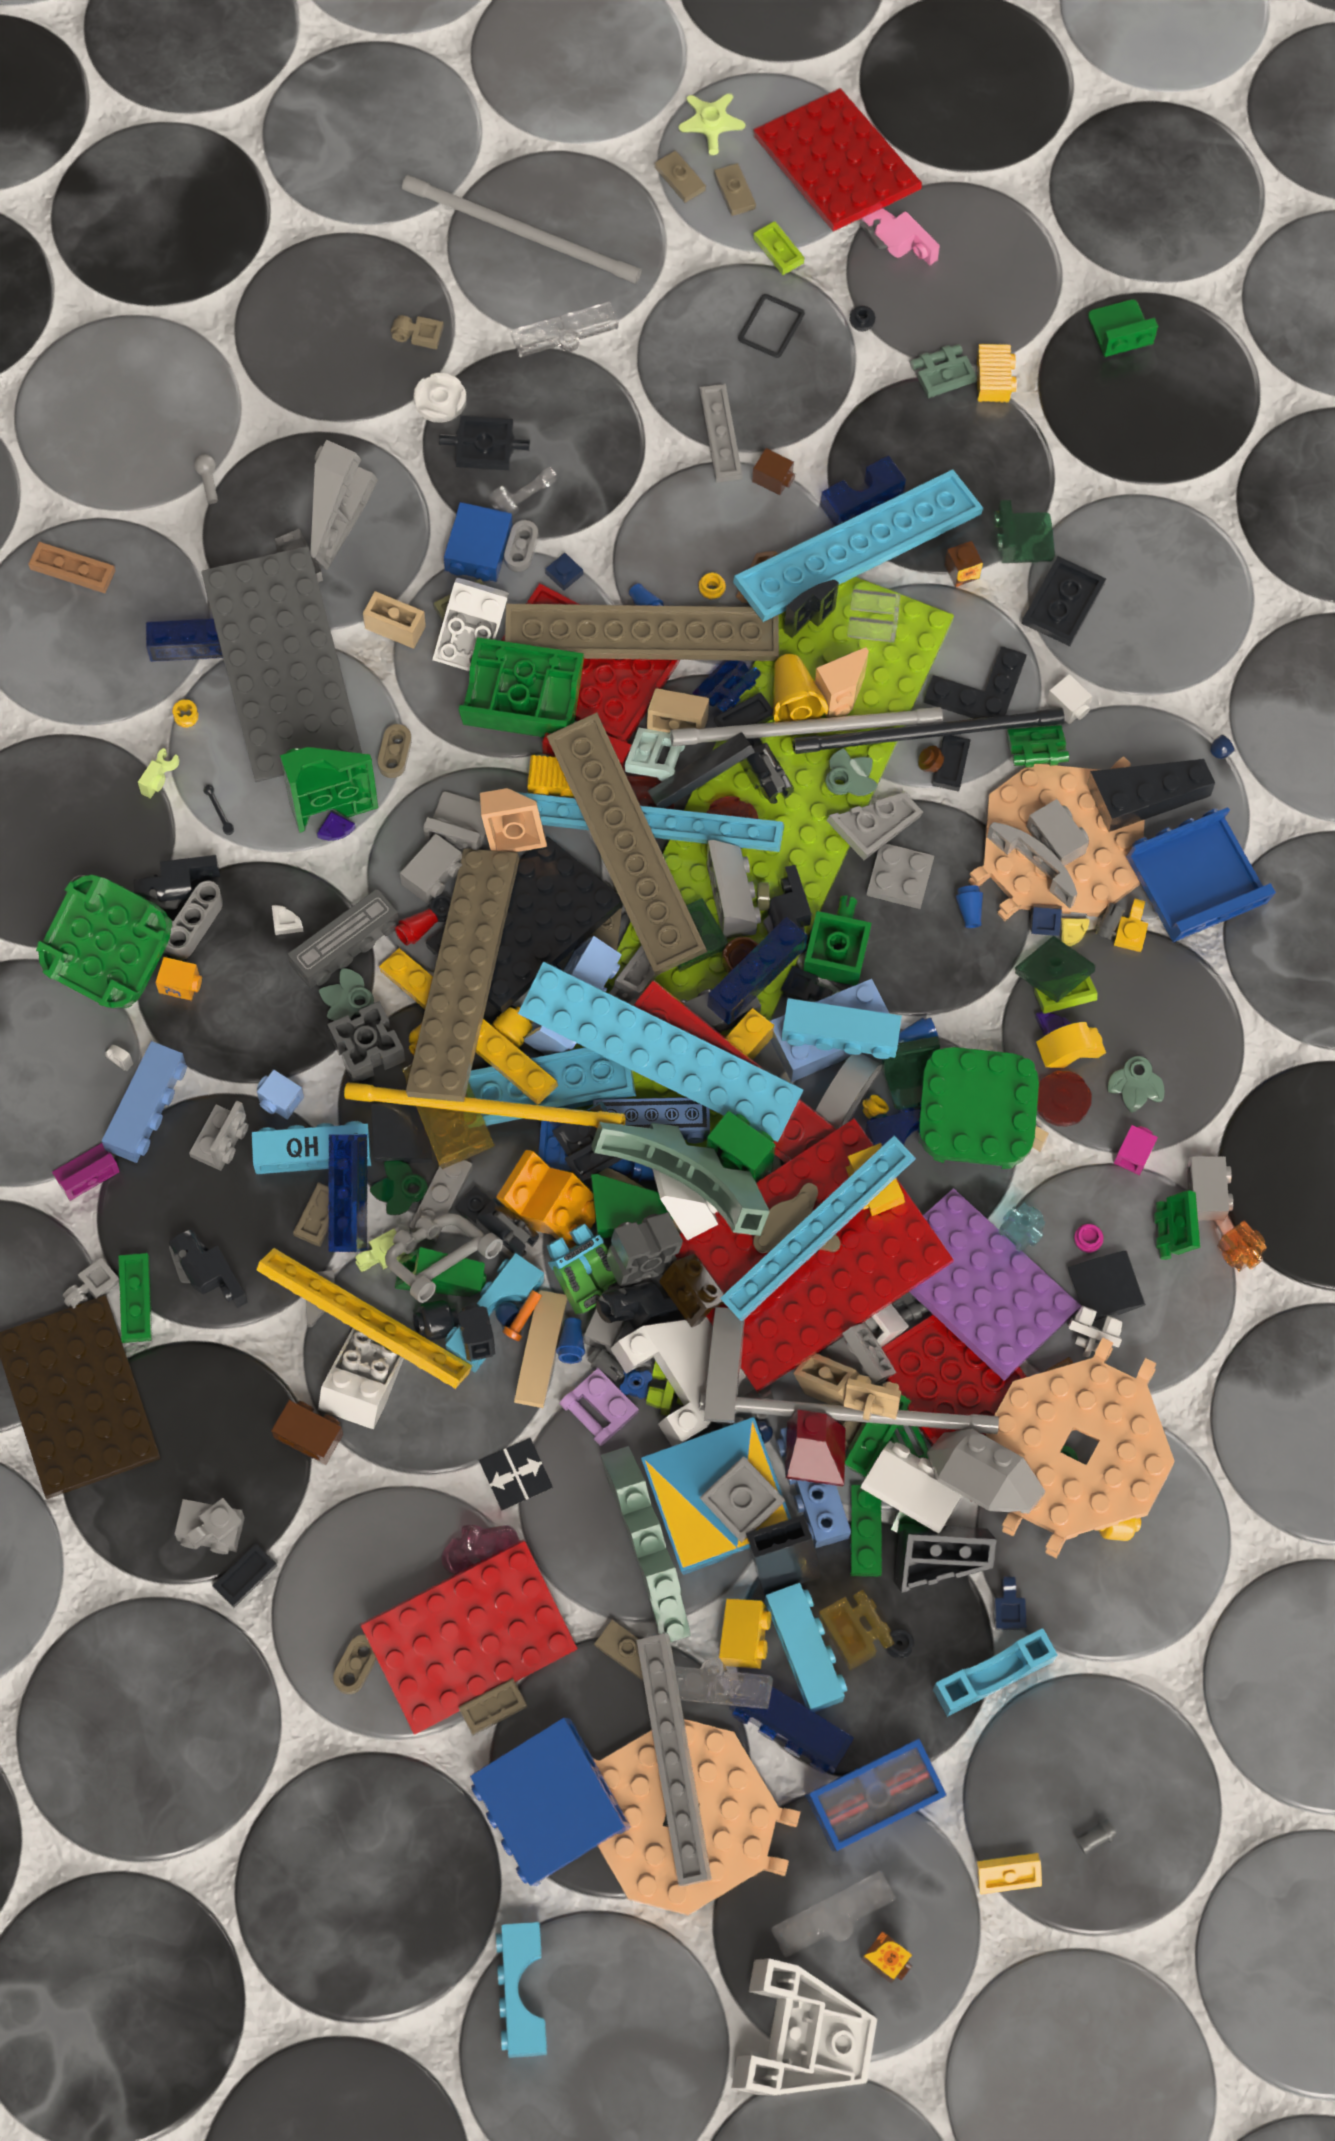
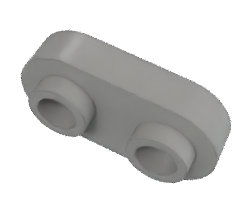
M521 520L515 523L511 529L504 553L505 565L511 571L522 572L531 564L538 541V528L533 522ZM527 535L529 538L522 539L521 536ZM520 558L522 561L515 562L514 559Z

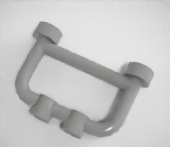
M444 1214L434 1220L425 1215L417 1221L415 1225L416 1231L412 1234H409L406 1230H400L395 1234L393 1238L394 1245L387 1250L385 1262L394 1274L411 1287L410 1294L416 1300L423 1303L429 1300L435 1292L436 1285L431 1279L476 1250L487 1259L494 1258L501 1251L503 1241L493 1233L485 1235L460 1215ZM448 1225L458 1227L472 1238V1240L416 1276L397 1260L400 1254L413 1252L417 1244L424 1239L431 1240L435 1238L440 1229Z

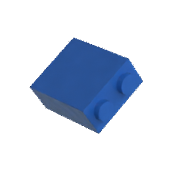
M460 502L444 555L445 571L456 576L467 575L475 577L484 582L489 580L497 582L505 549L513 527L512 513Z

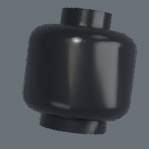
M444 1300L421 1304L417 1312L413 1314L416 1333L430 1341L446 1338L454 1326L459 1323L456 1309L451 1308Z

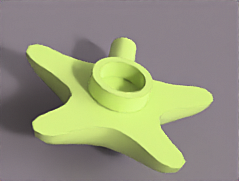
M726 94L712 103L704 102L692 95L687 96L686 99L694 108L696 114L681 123L679 130L685 133L696 132L706 135L710 155L719 153L718 136L720 133L743 130L745 128V123L742 120L732 117L726 112V108L733 99L732 94Z

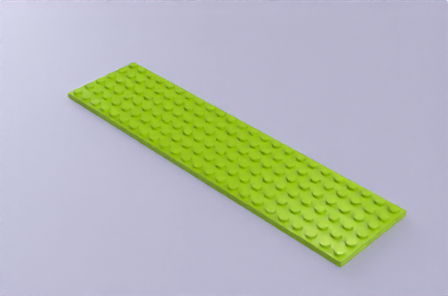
M853 577L839 584L836 608L818 627L809 621L791 638L784 633L786 611L778 615L779 658L784 654L799 656L815 681L817 667L866 647L869 653L865 678L853 710L846 716L912 711L953 622L954 615L858 577ZM776 661L754 662L734 706L761 692L773 709L774 664ZM774 718L771 719V720H769V721L766 722V723H773V722H775V721H774ZM905 725L761 737L762 743L768 744L794 787L793 793L788 798L784 799L782 794L778 793L776 796L777 803L771 804L759 788L755 789L739 762L694 790L688 800L684 811L783 822L784 830L780 852L741 848L742 857L747 856L749 861L750 873H746L748 882L753 881L755 898H752L753 907H757V884L759 882H769L770 905L772 898L784 894L780 884V878L784 876V868L796 865L812 913L810 926L805 927L806 941L811 934L816 911L821 912L850 848V845L826 820L829 815L846 813L858 806L861 808L868 806L876 791L875 789L872 793L865 796H856L849 792L837 795L830 792L826 786V777L831 771L830 759L833 754L841 749L847 751L850 759L859 757L872 758L873 763L869 778L879 784L898 741L794 754L792 739L814 735L827 736L905 727ZM727 740L717 741L713 750L727 742ZM842 780L835 781L838 785L844 784ZM669 840L663 857L707 952L657 975L655 981L678 1000L686 999L689 1001L696 998L702 991L723 987L727 981L733 979L732 976L726 973L721 957L725 945L735 938L725 940L722 938L707 869L708 844ZM768 910L760 911L761 923L757 924L756 934L743 937H749L758 943L765 955L762 965L763 970L755 977L748 979L752 988L754 989L769 974H773V976H770L772 978L769 979L771 982L767 985L764 983L766 982L764 980L757 987L759 988V990L757 989L758 992L755 993L761 1004L760 1014L771 1021L783 995L781 988L792 966L796 967L801 954L797 955L794 959H785L778 953L763 924L764 920L768 917ZM631 922L617 949V952L622 954L617 962L620 968L612 979L608 978L604 985L607 988V993H610L613 989L615 980L641 947L640 940ZM783 961L785 964L783 965L784 969L780 972L778 965ZM735 1027L723 1031L720 1034L726 1037ZM576 1043V1045L571 1050L581 1049L585 1047ZM632 1070L636 1096L622 1099L687 1097ZM593 1104L572 1109L585 1111L592 1107ZM709 1108L711 1133L724 1115ZM685 1140L689 1146L707 1148V1140L701 1143H689Z

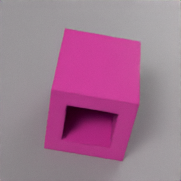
M1131 1125L1114 1164L1140 1176L1158 1137L1145 1127Z

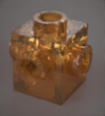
M1245 1220L1223 1235L1217 1245L1223 1252L1222 1255L1226 1263L1231 1267H1235L1239 1272L1246 1267L1251 1270L1263 1261L1262 1254L1267 1248L1262 1235L1257 1230H1252Z

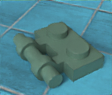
M960 344L952 347L950 345L940 348V351L931 354L926 352L920 354L919 358L910 361L913 370L924 369L918 372L917 378L927 398L976 382L977 376L967 356L956 358V356L962 354ZM943 360H944V362H945V363H942V364H939V365H936V366L934 365V363H937V362H940V361H943Z

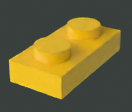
M1038 1853L977 1861L980 1894L1042 1886L1041 1861Z

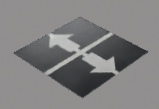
M531 1438L479 1460L501 1511L553 1488Z

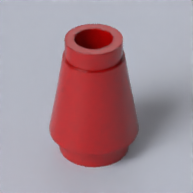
M428 908L425 911L399 921V925L395 927L396 935L406 946L416 944L438 922L437 916Z

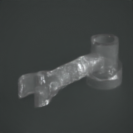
M549 467L538 475L534 481L516 493L511 494L505 486H501L492 492L488 500L495 509L499 508L500 511L512 513L513 517L519 511L517 504L541 488L544 489L552 485L556 481L554 477L557 474Z

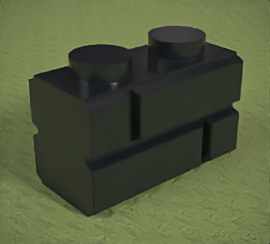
M479 1304L465 1306L457 1315L466 1360L472 1362L493 1357L496 1354L495 1343L487 1307H480Z

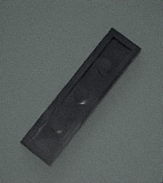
M741 732L648 792L657 807L665 809L747 758L755 751Z

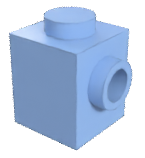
M275 1070L269 1076H264L257 1086L260 1106L268 1113L274 1114L276 1112L287 1120L304 1099L302 1087Z

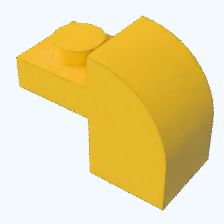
M1086 1022L1066 1025L1052 1031L1036 1042L1045 1067L1065 1068L1079 1058H1099L1106 1054L1102 1037L1098 1033L1097 1028H1089Z

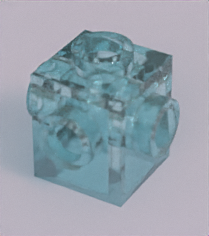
M1023 1203L1018 1209L1014 1206L1003 1217L1005 1222L1000 1226L998 1233L1001 1236H1005L1016 1246L1015 1249L1021 1252L1029 1244L1033 1247L1044 1236L1042 1231L1046 1222L1043 1220L1044 1217L1038 1209Z

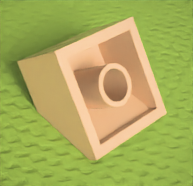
M866 647L817 667L815 683L827 701L828 712L825 714L827 718L844 717L853 710L865 678L869 653Z
M508 788L480 793L481 816L491 851L520 852L547 847L536 801Z

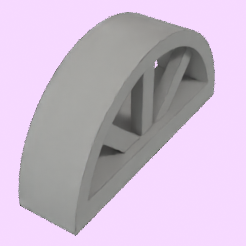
M862 1053L858 1055L851 1054L828 1087L816 1112L837 1129L848 1123L882 1070V1064Z

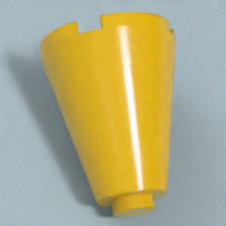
M784 654L778 658L774 664V721L820 719L824 712L827 714V701L800 657L794 654Z

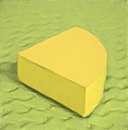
M1061 918V948L1073 946L1082 940L1087 932L1089 919Z

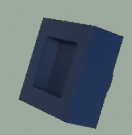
M563 553L545 568V574L565 591L583 576V569L566 553Z
M1034 904L1031 934L1060 936L1062 906Z

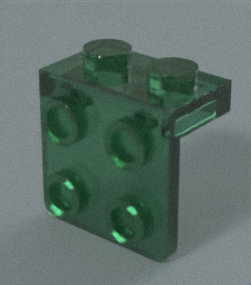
M1000 500L998 511H994V527H998L999 535L996 536L997 551L1001 552L1002 564L1053 561L1055 558L1051 515L1048 512L1012 513L1011 500Z
M937 1036L898 1043L895 1058L882 1059V1072L896 1109L902 1110L921 1106L922 1077L925 1067L933 1052L940 1049V1042Z

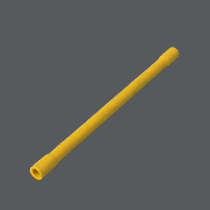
M347 1082L344 1091L345 1099L378 1101L594 1126L598 1128L600 1122L625 1125L626 1122L625 1114L591 1112L465 1097L464 1102L408 1097L406 1090Z

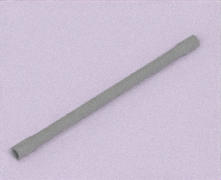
M407 175L403 181L402 189L422 198L431 199L589 263L634 284H637L641 276L642 270L622 261H616L438 189L410 175Z
M941 707L916 709L914 711L750 725L670 730V741L672 746H684L702 742L726 741L741 732L746 739L913 724L924 725L941 723L943 721V713Z
M700 1393L699 1411H705L706 1393ZM737 1397L736 1412L793 1416L797 1410L824 1413L834 1420L956 1430L974 1429L979 1433L997 1434L999 1428L998 1416L898 1410L896 1420L872 1414L870 1420L867 1421L863 1420V1411L844 1407L843 1405Z

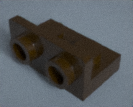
M695 1254L674 1261L659 1280L691 1328L699 1325L713 1308L724 1304L720 1299L724 1295Z

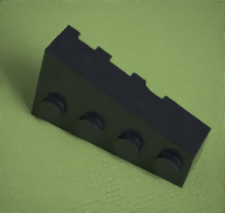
M1205 759L1090 771L1087 783L1108 832L1210 797L1215 785Z

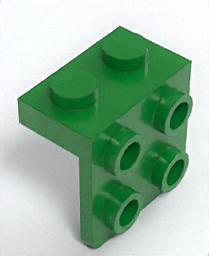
M1128 300L1091 310L1088 314L1089 322L1104 357L1154 343L1158 329L1155 318L1145 320L1136 300Z

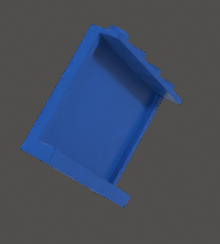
M1229 807L1220 811L1217 808L1206 812L1202 816L1203 818L1194 820V818L1187 819L1178 828L1173 830L1170 827L1158 832L1155 835L1156 837L1149 840L1147 837H1143L1132 844V849L1126 856L1173 943L1267 904L1276 893L1271 883L1265 886L1262 885L1225 817L1230 812Z
M563 1718L470 1776L474 1783L471 1785V1789L475 1797L480 1802L484 1801L489 1810L486 1812L488 1821L494 1829L498 1828L503 1836L501 1844L509 1856H514L519 1865L516 1867V1871L520 1879L525 1884L529 1883L530 1886L540 1885V1881L614 1835L622 1834L632 1828L571 1719Z

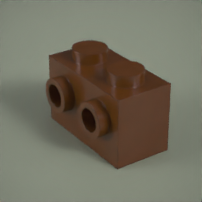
M289 1400L272 1429L274 1439L326 1465L344 1435L342 1427L339 1426L340 1422L327 1414L324 1417L319 1416L313 1412L314 1408L305 1402L299 1401L296 1404Z

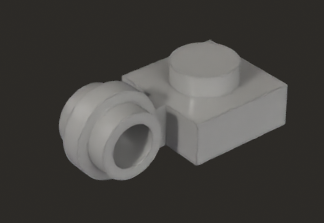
M101 1257L78 1274V1279L83 1285L81 1287L73 1285L68 1288L63 1294L65 1298L64 1303L74 1309L77 1305L88 1300L86 1297L88 1292L95 1299L99 1298L119 1284V1278Z

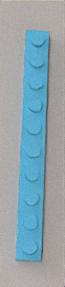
M517 792L537 802L542 825L589 830L575 798ZM640 806L655 838L708 844L709 840H716L739 846L740 848L780 852L784 824L780 821Z

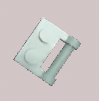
M638 728L625 763V772L658 777L663 782L675 774L674 768L679 754L686 745L672 746L670 733ZM663 746L670 747L665 763L658 764Z

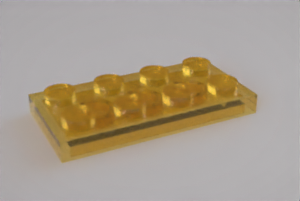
M412 1064L402 1068L407 1084ZM468 1082L465 1097L476 1098L471 1084ZM416 1106L442 1170L495 1147L483 1114Z

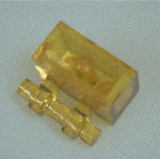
M864 1590L853 1596L858 1604L853 1609L846 1597L819 1612L821 1623L849 1671L876 1656V1648L872 1643L873 1641L879 1639L884 1649L894 1644L889 1634L891 1631L886 1622L883 1623L875 1610L877 1606L873 1599H868ZM862 1616L866 1617L872 1627V1630L867 1633L858 1619Z

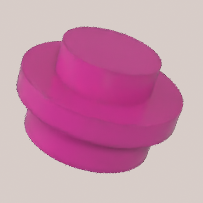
M1093 1224L1080 1226L1074 1235L1076 1246L1081 1251L1087 1253L1097 1251L1102 1246L1104 1239L1102 1231Z

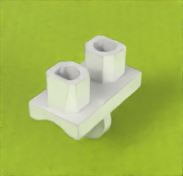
M1081 1306L1075 1319H1070L1068 1327L1071 1330L1089 1336L1088 1339L1077 1336L1075 1341L1076 1345L1085 1348L1083 1356L1089 1358L1092 1351L1096 1352L1099 1344L1095 1341L1096 1339L1101 1341L1102 1337L1112 1341L1113 1346L1119 1348L1122 1341L1120 1337L1122 1320L1107 1315L1103 1328H1096L1092 1326L1097 1311Z

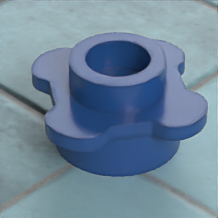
M633 1369L627 1374L624 1371L625 1379L624 1383L620 1385V1391L624 1395L629 1394L639 1399L646 1398L648 1395V1383L652 1381V1374L647 1370L641 1372ZM637 1380L639 1384L634 1385L633 1382Z

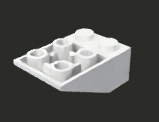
M456 577L432 660L470 671V663L477 637L496 639L509 593Z
M352 1328L321 1387L318 1410L374 1429L384 1410L404 1358Z

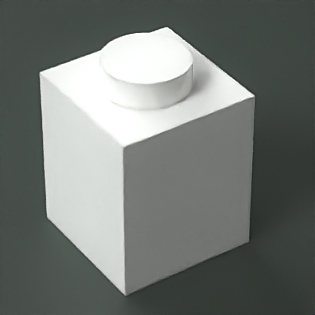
M1069 674L1050 689L1046 703L1052 709L1062 707L1065 721L1071 724L1075 719L1081 720L1088 714L1092 695Z

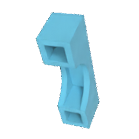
M515 1253L511 1260L506 1258L497 1271L499 1275L493 1283L489 1281L480 1293L482 1298L477 1304L480 1307H487L488 1315L490 1316L502 1302L524 1303L531 1291L537 1292L544 1283V1272ZM454 1327L445 1339V1342H447L446 1350L472 1365L471 1370L476 1372L486 1358L472 1362L467 1361L460 1329Z
M1042 1628L1016 1641L994 1657L973 1667L962 1669L938 1681L933 1688V1692L948 1717L1053 1663L1058 1654Z
M539 1922L502 1925V1933H496L497 1953L503 1952L504 1965H498V1984L505 1985V1998H499L500 2018L506 2017L507 2030H501L502 2050H508L509 2058L547 2055L545 2019L531 2014L523 2006L518 1994L519 1981L523 1972L531 1963L542 1958Z

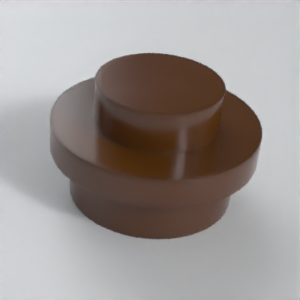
M934 745L922 750L918 760L919 768L924 772L931 773L939 770L944 762L941 750Z

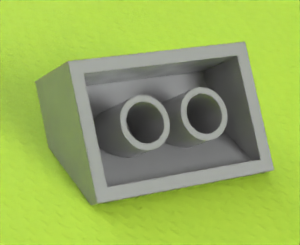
M709 840L707 869L722 938L725 940L756 934L757 924L761 923L759 908L753 907L752 898H755L753 881L748 882L746 873H750L748 857H742L739 846Z

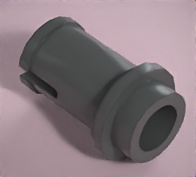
M1109 902L1100 924L1095 926L1097 928L1096 934L1108 940H1111L1112 936H1116L1115 930L1123 913H1125V909Z
M598 1346L590 1355L588 1361L592 1363V1368L596 1366L616 1382L620 1375L611 1368H615L621 1374L624 1373V1370L616 1359L606 1353V1348L601 1349Z
M1101 1819L1098 1820V1825L1075 1837L1085 1855L1106 1841L1113 1842V1837L1117 1836L1115 1829L1108 1819L1103 1822Z

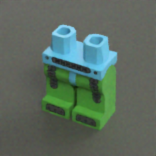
M581 1224L569 1232L576 1243V1246L568 1249L562 1237L546 1245L552 1258L548 1264L554 1270V1274L575 1314L585 1313L595 1307L597 1300H599L604 1291L618 1285L606 1260L608 1249L603 1244L601 1236H594L586 1224Z

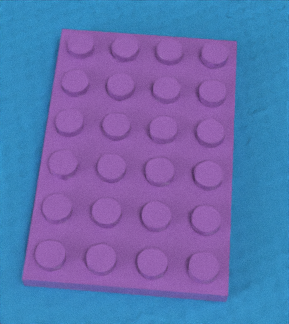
M953 1188L923 1216L950 1253L954 1262L911 1290L910 1293L1003 1380H1006L1077 1313L1081 1305Z

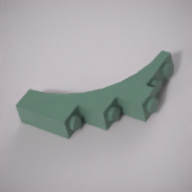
M604 1122L599 1123L591 1146L594 1153L622 1158L660 1171L697 1192L713 1205L724 1217L734 1233L761 1236L770 1211L750 1171L723 1168L714 1149L687 1145L678 1126L651 1123L650 1128Z
M629 1446L602 1454L600 1456L606 1479L630 1539L658 1634H669L670 1643L689 1637L691 1633L680 1594L682 1592L676 1569L666 1549L661 1525L652 1508L646 1482Z

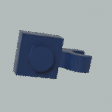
M1003 1577L1001 1579L1003 1598L994 1599L995 1630H1025L1027 1628L1025 1598H1016L1015 1577Z

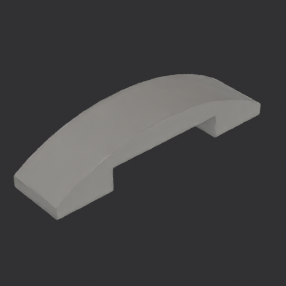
M996 822L990 825L987 835L990 841L1007 855L1016 848L1052 879L1049 891L1069 908L1074 905L1077 897L1074 882L1065 866L1051 850L1031 835L1017 828Z

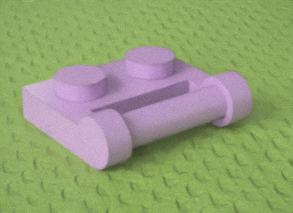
M599 1368L572 1392L568 1393L559 1403L565 1410L569 1409L595 1436L594 1440L600 1446L605 1444L639 1412V1409ZM583 1397L609 1425L603 1428L577 1401Z

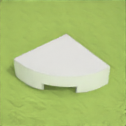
M272 906L275 935L304 932L302 922L296 914L286 909V907Z
M111 1045L105 1052V1057L124 1071H128L133 1065L130 1054L116 1045Z

